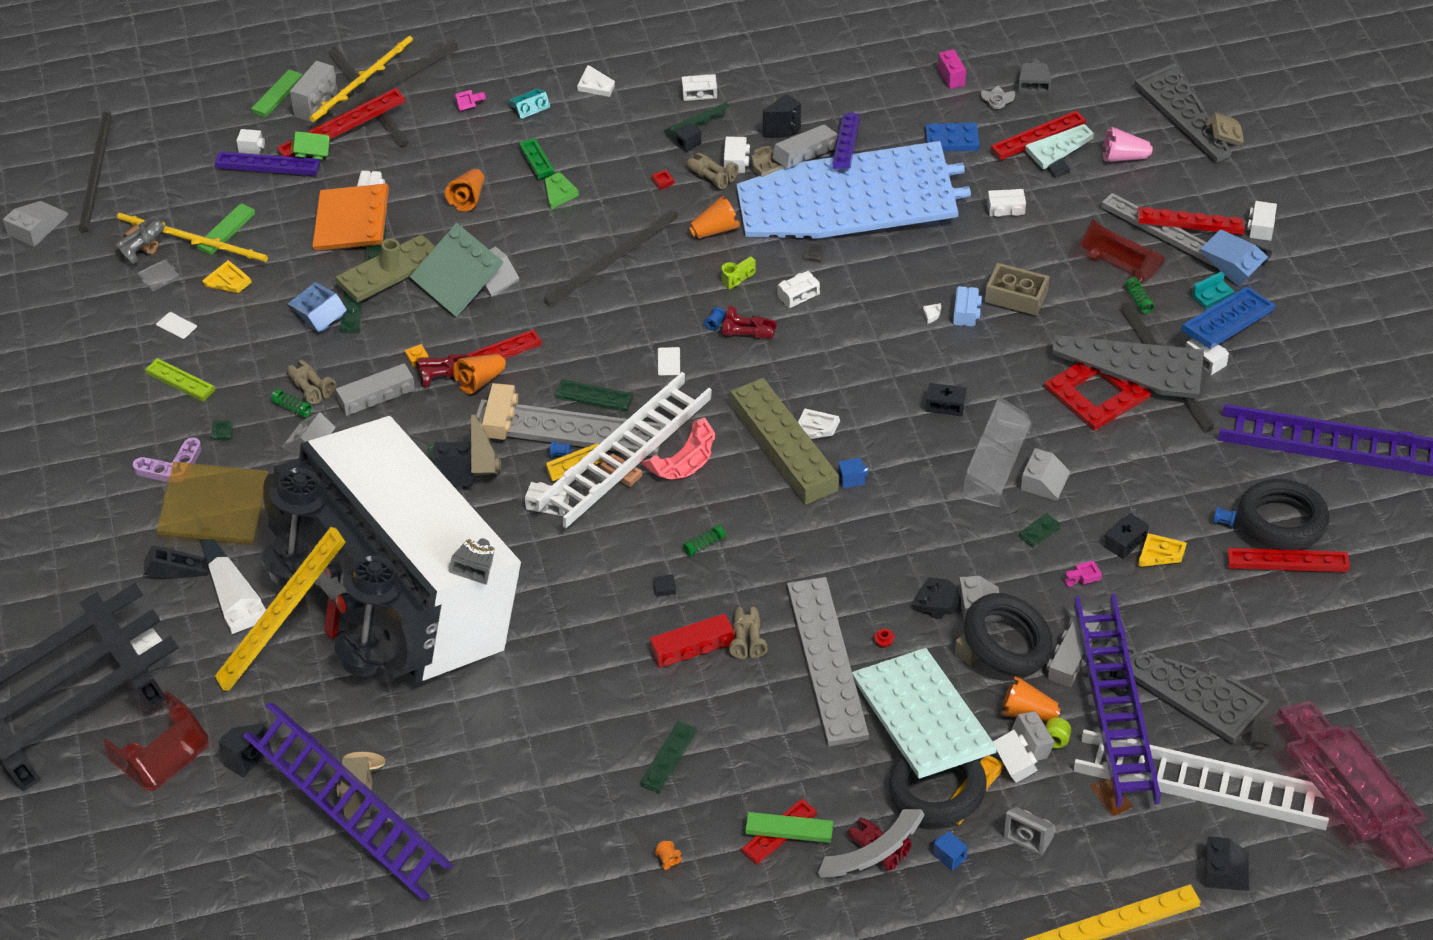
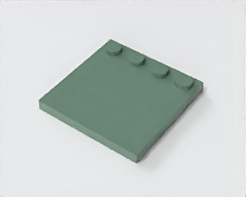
M456 222L410 277L457 317L504 262Z

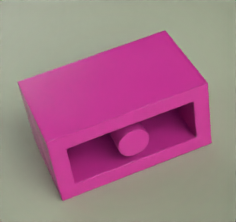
M955 50L938 53V70L949 89L965 86L966 69Z

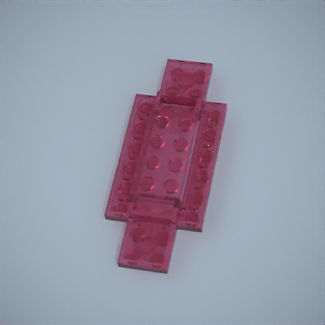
M1312 701L1279 709L1277 715L1297 739V741L1289 742L1285 749L1360 842L1377 838L1402 870L1433 861V848L1415 827L1426 822V815L1352 726L1342 728L1340 725L1332 726ZM1324 753L1370 809L1368 815L1362 811L1320 759V754Z

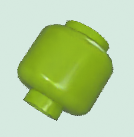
M1062 718L1048 720L1045 727L1055 742L1053 748L1065 747L1071 736L1069 722Z

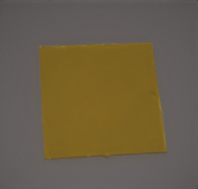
M173 462L166 494L163 496L164 502L157 534L253 543L260 509H262L263 485L268 471Z

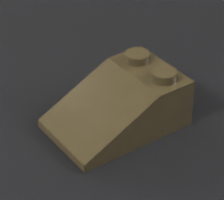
M471 415V473L474 475H498V471H501L502 468L501 459L498 458L479 418L476 415Z

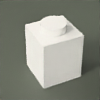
M241 129L237 138L239 153L260 154L261 148H264L265 139L262 138L261 131Z

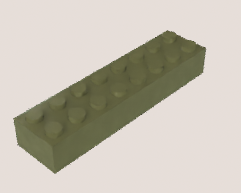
M764 378L730 391L732 409L805 505L839 491V475Z

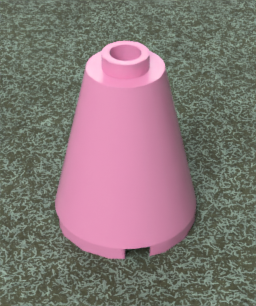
M1110 127L1104 138L1103 147L1106 148V152H1102V156L1106 162L1147 159L1148 156H1151L1153 148L1149 141Z

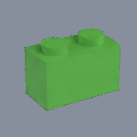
M295 131L292 133L291 154H295V157L299 158L312 156V159L323 160V158L328 156L330 136Z

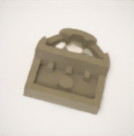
M1215 112L1207 119V126L1213 128L1214 138L1238 146L1244 143L1241 125L1234 118Z
M770 146L758 148L754 151V155H752L753 170L761 177L785 168L773 159L774 150Z

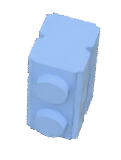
M958 286L954 309V325L963 326L965 324V326H975L976 319L980 320V308H977V306L981 307L982 296L978 295V288Z

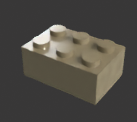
M997 263L986 286L985 302L1037 316L1048 293L1050 276Z

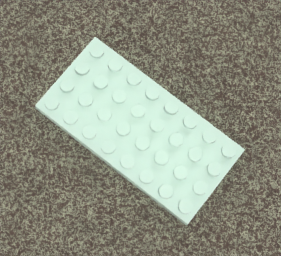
M927 648L852 672L856 685L919 779L996 753V745Z

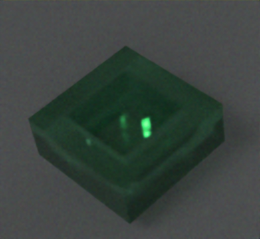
M232 420L213 421L212 439H232Z

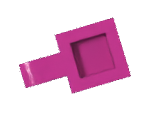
M472 90L454 95L459 111L476 107L475 102L486 99L484 92L473 95Z
M1093 560L1075 566V570L1066 572L1067 578L1064 579V582L1068 587L1075 585L1080 580L1082 584L1101 580L1102 574Z

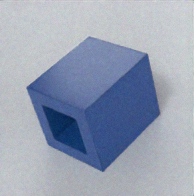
M861 458L838 462V475L842 487L848 488L865 485V476H868V469L866 465H863Z
M950 831L943 836H939L934 841L933 856L951 871L967 859L968 846Z

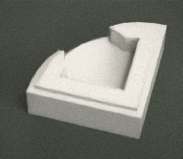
M941 303L923 306V313L927 323H932L939 318Z

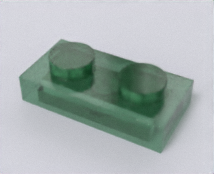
M1045 513L1020 531L1019 538L1033 549L1058 531L1061 524L1048 513Z

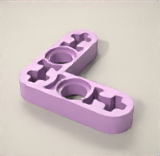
M197 438L185 440L172 463L145 457L137 458L133 462L135 474L174 484L184 482L201 453L200 441ZM184 458L190 459V460H189L188 462H186V463H181V462H180V461H181L182 459H184ZM159 468L164 469V471L161 473L155 472Z

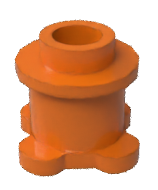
M662 841L657 845L655 855L661 858L664 870L682 861L680 857L681 851L675 850L672 841Z

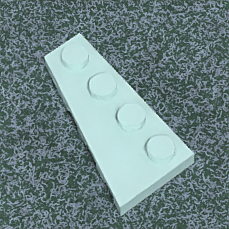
M1083 124L1025 145V151L1042 169H1045L1056 160L1065 157L1092 140L1094 133Z

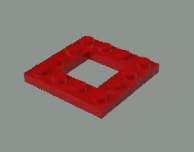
M1081 362L1044 383V388L1093 431L1147 400L1151 394L1146 388L1139 387L1137 383L1129 380L1128 382L1100 372V369L1088 368ZM1099 374L1120 393L1095 406L1078 392L1075 387Z

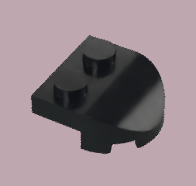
M928 577L913 601L912 608L914 611L930 612L935 619L943 618L944 613L949 611L953 613L958 609L961 598L956 586L950 580Z

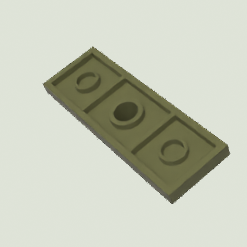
M422 234L401 245L395 239H385L381 244L380 255L336 276L335 282L358 303L411 276L435 246Z

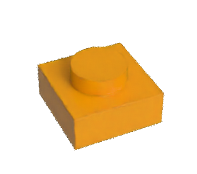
M422 344L405 350V356L412 367L416 366V358H429Z

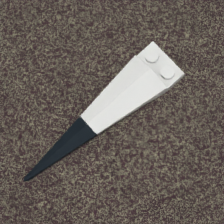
M195 517L194 520L227 626L232 634L254 626L266 611L260 597L199 519Z

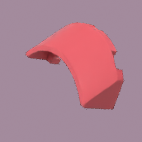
M706 418L694 420L686 444L676 455L664 459H659L657 455H654L650 459L643 460L641 464L658 477L666 479L684 478L694 474L710 457L712 442L715 440V432Z

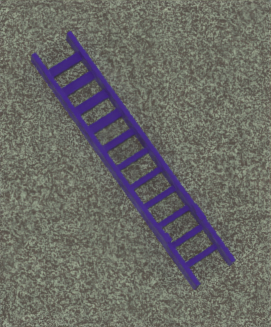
M1224 404L1222 416L1237 418L1235 431L1220 428L1218 441L1433 476V438L1414 435L1412 432H1393ZM1245 420L1256 422L1254 434L1243 432ZM1264 423L1275 425L1273 437L1262 435ZM1283 426L1294 428L1292 440L1281 438ZM1302 429L1314 431L1313 443L1300 442ZM1320 432L1334 434L1332 447L1318 445ZM1339 435L1353 438L1351 450L1337 448ZM1358 439L1372 441L1371 453L1357 451ZM1377 442L1391 444L1390 456L1376 454ZM1396 446L1411 447L1410 457H1395ZM1416 448L1430 450L1429 463L1415 461Z
M1111 594L1110 598L1112 614L1083 616L1080 597L1075 596L1074 610L1116 807H1121L1122 792L1151 790L1154 804H1159L1161 793L1116 595ZM1114 621L1115 630L1089 632V628H1086L1085 623ZM1115 637L1118 639L1119 647L1090 648L1089 639ZM1121 654L1123 663L1094 665L1092 655ZM1125 670L1126 679L1097 681L1096 672ZM1128 686L1130 696L1101 698L1099 688ZM1132 703L1134 710L1131 713L1105 714L1103 705ZM1136 720L1137 724L1136 729L1108 730L1107 722ZM1140 738L1141 746L1112 747L1110 740ZM1144 755L1145 763L1115 764L1114 757ZM1148 773L1149 777L1147 781L1119 782L1118 775Z
M267 703L266 707L278 717L261 740L253 733L245 732L243 736L421 899H429L431 895L416 883L433 859L445 869H452L454 865L275 703ZM284 722L292 732L275 754L266 744ZM299 736L307 745L291 765L286 760L283 761L281 757L295 738ZM313 749L322 758L306 780H304L296 773V770ZM328 762L337 772L319 794L310 784ZM341 776H343L352 785L334 808L325 798ZM358 789L366 799L348 821L340 811ZM373 803L381 811L363 834L355 825ZM387 818H390L396 825L378 848L371 840ZM404 831L411 839L393 862L386 853ZM419 845L426 853L410 875H408L401 868Z

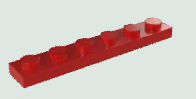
M1077 110L993 144L991 145V152L999 160H1003L1024 151L1025 145L1083 124L1086 125V119Z
M1138 207L1137 210L1138 223L1215 232L1221 229L1227 233L1242 235L1245 231L1244 221L1238 217L1187 213L1185 211L1178 212L1167 209L1160 210L1150 207Z
M1228 548L1227 551L1228 568L1349 572L1350 568L1348 552Z

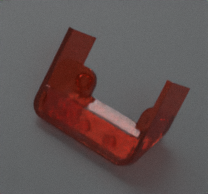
M1093 219L1079 244L1089 252L1088 255L1096 260L1100 257L1134 274V277L1138 278L1141 282L1144 280L1148 281L1166 260L1156 250L1152 248L1149 250L1118 235Z
M169 691L164 692V695L167 698L166 702L170 719L175 724L147 747L143 748L137 743H130L120 750L108 739L104 741L109 761L147 791L158 789L209 746L207 733L189 707Z

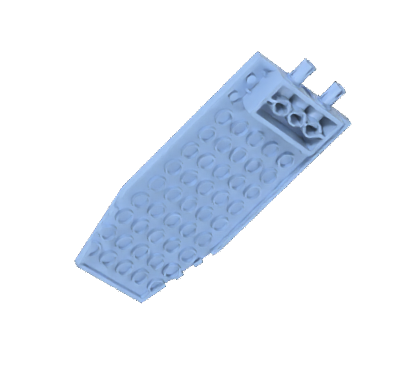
M940 141L853 154L851 168L833 169L834 157L805 161L789 168L780 169L764 177L759 176L737 184L746 237H769L770 235H776L785 238L786 235H795L796 238H803L804 235H809L812 238H823L958 217L955 199L971 197L969 186L961 188L952 187L949 176L964 174L963 162L947 165Z

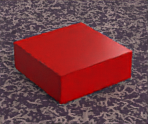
M667 169L651 175V180L659 190L675 184L673 177Z

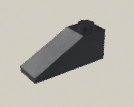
M152 545L144 559V575L169 579L208 576L209 565L205 557Z

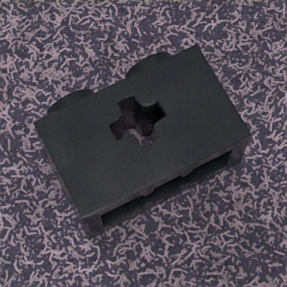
M929 383L926 412L963 417L967 387Z
M1129 513L1125 518H1121L1113 529H1109L1106 532L1105 548L1121 559H1124L1147 538L1149 524Z

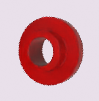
M880 629L874 635L875 642L881 648L890 647L895 638L894 633L889 629Z

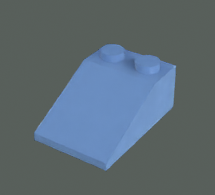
M1221 229L1199 250L1238 287L1268 258L1256 245Z
M317 282L313 283L288 303L289 307L317 332L327 329L331 322L341 318L343 313L347 311L336 293Z

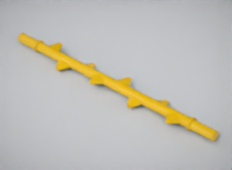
M411 36L406 37L381 59H378L370 68L365 71H359L358 74L360 76L340 90L331 100L321 102L322 106L309 117L310 120L315 122L339 101L348 100L346 95L365 82L377 70H384L385 67L383 65L397 53L403 51L413 41V38Z
M122 213L117 215L118 220L131 223L132 225H139L145 221L137 218V216H129ZM165 226L162 231L166 234L191 240L193 245L201 243L243 255L249 259L253 258L263 262L268 260V255L254 252L252 249L248 250L220 242V238L209 239Z

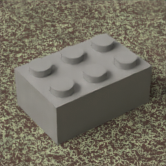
M315 61L290 90L294 117L312 122L309 117L322 106L321 102L329 101L337 94L338 87L336 85L334 66Z

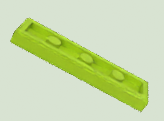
M158 358L145 369L146 374L202 402L215 391L213 385Z

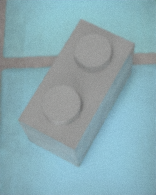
M1036 711L1018 714L1012 730H1015L1018 736L1021 734L1024 736L1028 743L1025 746L1027 752L1032 751L1037 761L1048 759L1055 742Z

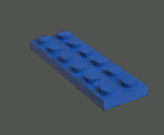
M1246 286L1184 323L1181 330L1203 346L1212 349L1274 311L1276 305Z

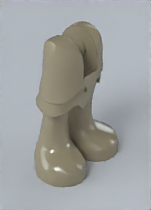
M696 153L694 158H690L687 161L689 169L703 179L704 177L708 178L720 189H725L728 186V182L732 183L739 171L738 164L734 162L728 163L725 168L714 162L712 158L701 153Z
M304 360L297 362L298 369L293 365L287 367L289 376L299 389H303L304 398L308 403L317 404L321 401L322 396L325 399L329 398L336 389V381L331 377H325L322 380L315 373L314 368Z
M738 607L735 612L733 629L736 639L730 643L729 651L730 654L739 659H745L748 655L746 635L750 633L749 651L751 658H759L766 654L768 650L767 642L759 637L760 617L756 607H750V615H744L742 607Z

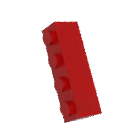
M722 614L650 637V650L659 668L670 666L673 663L688 660L700 654L728 647L734 640V630L726 614Z

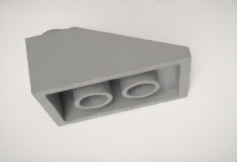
M38 201L13 209L3 219L7 235L35 247L68 216V213L45 202Z

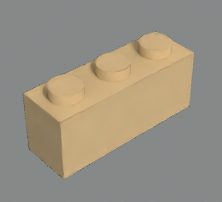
M492 383L482 422L488 438L506 439L507 432L511 431L510 420L515 415L514 404L517 405L518 393H515V385Z

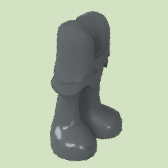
M151 216L144 222H141L138 225L140 228L115 244L133 265L138 261L136 256L138 248L144 243L149 244L165 228L164 224L156 216Z

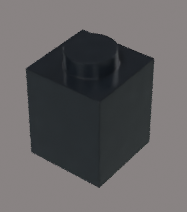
M690 122L674 132L675 145L687 153L701 144V130Z

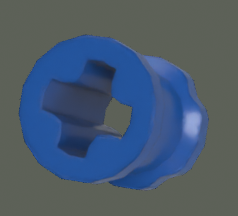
M714 307L711 310V315L704 320V324L709 330H718L720 322L725 320L727 314L722 308Z
M551 442V458H554V456L562 457L570 454L572 451V443Z
M1218 506L1214 523H1224L1233 528L1237 511L1231 512Z

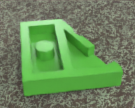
M560 172L545 178L550 209L579 196V190Z

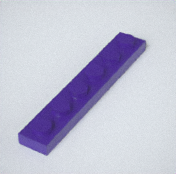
M849 112L843 114L833 159V169L851 168L861 120L860 113Z
M219 151L215 167L317 176L320 159Z

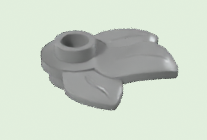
M996 86L991 92L982 90L981 97L989 102L990 107L1001 109L1005 104L1014 100L1015 92L1004 93L999 86Z

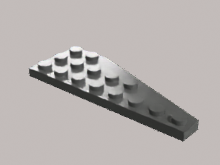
M1060 335L1054 336L1052 354L1072 362L1076 360L1084 363V366L1088 368L1094 367L1100 369V372L1126 382L1129 380L1137 383L1139 387L1144 389L1146 387L1153 389L1155 393L1160 395L1199 399L1204 350Z
M1110 641L1105 647H1119L1118 642ZM1127 646L1135 682L1233 744L1269 706L1270 701L1236 679L1230 677L1224 679L1218 677L1217 673L1209 672L1208 674L1197 670V667L1169 658H1165V660L1155 657L1153 653L1147 652V654L1135 651L1134 647ZM1121 654L1098 655V658L1107 664L1123 663Z

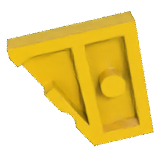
M229 260L202 280L205 287L239 293L252 283L251 279Z
M1148 533L1138 566L1182 562L1187 543Z

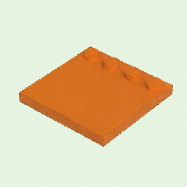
M388 184L320 190L313 249L319 251L382 244L389 192Z

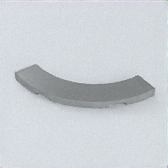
M903 809L892 827L874 842L847 854L825 856L818 871L820 877L847 875L849 871L863 870L882 861L903 845L902 842L915 832L924 817L923 811L919 809Z

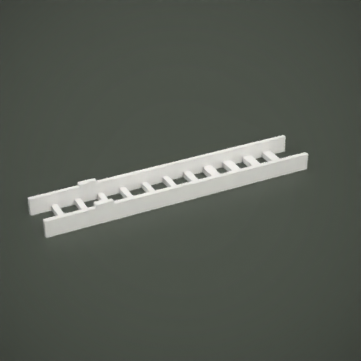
M681 372L579 463L569 468L563 474V477L537 498L536 509L540 511L549 502L557 505L567 512L563 517V527L567 528L711 400L712 389L708 388L698 398L692 399L678 390L685 383V373ZM672 396L687 405V407L682 410L666 399ZM660 406L676 417L671 421L656 412L655 409ZM649 417L664 426V428L658 431L642 420ZM636 427L653 438L646 442L630 431ZM625 437L641 448L636 453H633L617 442ZM613 447L629 457V459L622 464L607 455L606 452ZM601 458L617 469L610 475L593 463ZM586 469H589L605 480L601 484L596 485L581 474ZM577 480L590 489L589 494L585 497L568 485ZM561 491H564L580 502L572 508L556 496Z
M1083 730L1082 742L1097 745L1099 749L1095 763L1076 759L1074 772L1111 780L1108 766L1100 765L1104 752L1101 733ZM1136 739L1110 740L1112 747L1141 746L1140 740ZM1150 745L1152 758L1161 760L1157 775L1160 792L1326 830L1329 818L1312 814L1315 796L1332 800L1335 787ZM1143 755L1140 756L1139 763H1144L1145 760ZM1118 757L1116 765L1122 764L1124 757ZM1166 762L1182 765L1178 783L1162 779ZM1187 766L1203 770L1199 788L1183 784ZM1208 771L1223 775L1219 792L1204 789ZM1142 773L1118 775L1119 782L1149 780V777ZM1229 776L1243 779L1239 797L1226 794ZM1251 782L1264 784L1260 802L1248 799ZM1273 786L1285 789L1282 807L1269 804ZM1294 791L1306 794L1303 812L1290 809Z

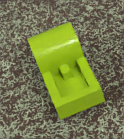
M750 256L738 265L731 262L723 264L721 269L724 286L730 290L756 273V260Z

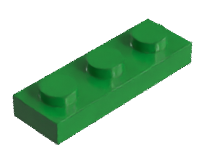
M535 138L519 142V148L538 179L554 174V168Z

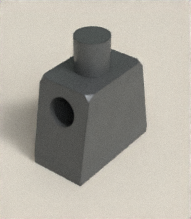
M1032 59L1030 63H1023L1018 93L1050 94L1052 79L1048 65L1040 63L1037 59Z

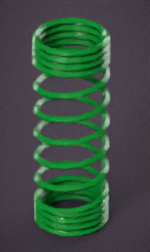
M1136 277L1128 279L1125 286L1143 314L1150 313L1154 309V304L1149 299L1143 286H1141L1140 281ZM1139 290H1141V291L1144 290V292H1142L1143 294H1142L1141 296H1139L1140 294L1136 293V292H1138Z
M276 389L272 393L271 401L285 407V409H289L304 418L310 415L312 410L311 404L304 403L303 400L299 401V398L295 399V396L291 397V394L287 395V393L280 389ZM290 396L289 402L285 405L287 397ZM294 398L293 404L289 407L291 399ZM298 400L297 406L293 409L295 401ZM302 402V405L300 406L299 410L297 411V407H298L299 403Z
M718 524L712 527L711 530L703 532L702 535L699 534L698 537H694V540L690 539V541L683 543L685 553L691 557L696 554L695 548L700 552V546L702 549H705V545L709 547V542L714 544L713 539L718 542V539L723 540L726 537L725 530ZM695 538H698V542H699L700 546H699L698 543L695 541Z

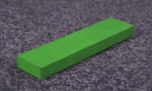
M289 69L251 108L252 113L266 118L287 97L290 90L301 79L303 74Z
M240 203L205 237L209 239L220 238V242L225 243L255 215V209ZM197 244L198 250L209 255L218 250V248L205 244Z
M748 812L746 834L831 843L833 821L753 812Z

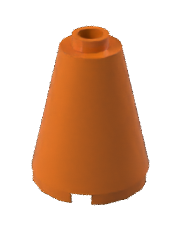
M471 169L450 181L445 189V197L450 205L453 204L459 211L472 210L478 203L484 183V174L478 169Z
M722 196L690 223L689 231L693 237L696 236L699 239L737 229L740 227L739 220L735 222L736 213L729 201L725 199V196Z
M499 354L460 358L453 365L454 378L460 382L462 386L459 388L464 393L473 394L503 372L506 361Z
M1013 677L1012 680L1016 682L1008 688L1002 705L1006 709L1001 711V715L1017 718L1018 714L1036 711L1040 719L1045 722L1052 718H1058L1061 710L1058 707V702L1021 678Z

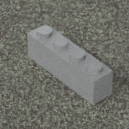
M823 124L776 143L773 159L785 168L792 167L835 149L838 134Z
M404 363L336 388L337 399L347 416L414 391V378Z
M1082 610V611H1083V616H1092V615H1095V614H1092V613H1089V612H1086V611ZM1076 616L1071 617L1069 622L1070 628L1064 631L1061 639L1063 642L1061 645L1058 644L1056 646L1055 657L1049 660L1046 668L1049 671L1048 680L1070 688L1085 661ZM1101 622L1085 623L1086 628H1089V632L1100 631ZM1089 639L1090 648L1092 647L1095 639Z

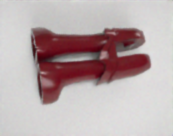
M729 305L724 320L723 335H752L754 339H771L775 335L777 322L773 319L752 315V318L739 316L736 307Z
M448 354L446 358H416V369L418 375H420L422 388L430 387L432 379L437 376L453 378L454 363L458 359L468 356L466 354Z
M861 817L856 821L859 829L852 826L847 831L849 837L861 848L874 842L884 834L875 823ZM907 837L899 849L881 861L882 867L886 871L894 870L899 864V859L901 861L905 859L912 846L911 839Z

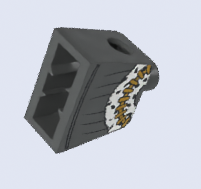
M484 538L479 539L478 542L471 539L466 540L452 555L449 573L487 585L494 557V547L490 546V542Z

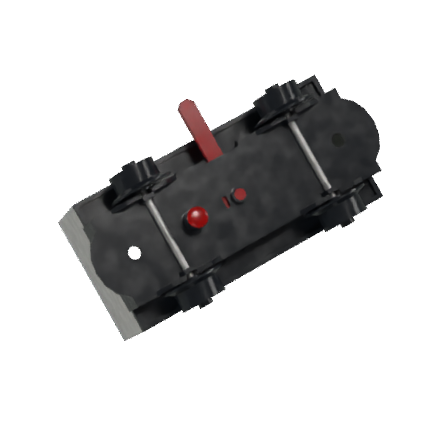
M391 416L303 442L300 445L299 459L274 466V473L268 474L263 485L264 506L269 518L268 527L277 537L275 542L264 550L262 556L263 565L269 571L271 580L278 585L285 586L330 527L336 528L345 541V544L314 582L317 586H321L329 596L325 621L326 635L329 638L337 636L340 612L349 624L347 631L341 633L335 641L334 651L341 660L343 669L352 675L366 677L377 673L381 665H383L393 678L407 673L415 683L504 651L521 561ZM484 538L490 542V546L494 547V557L487 585L449 573L452 555L466 540L471 539L478 542L479 539Z

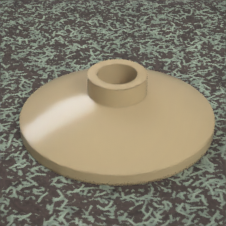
M353 752L343 757H368L370 770L380 768L385 764L383 756L371 752Z

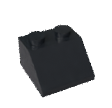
M785 94L763 110L764 138L791 137L801 129V103L789 95Z
M435 442L433 460L437 469L453 486H473L474 474L471 473V442Z
M263 723L232 728L219 741L225 767L243 778L264 757L243 735L245 732L253 733L261 740L267 733L266 726ZM268 742L266 746L271 749L270 743Z
M1208 836L1205 847V887L1249 891V852L1230 838Z

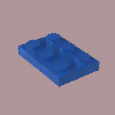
M977 123L926 124L927 143L940 141L943 151H979Z

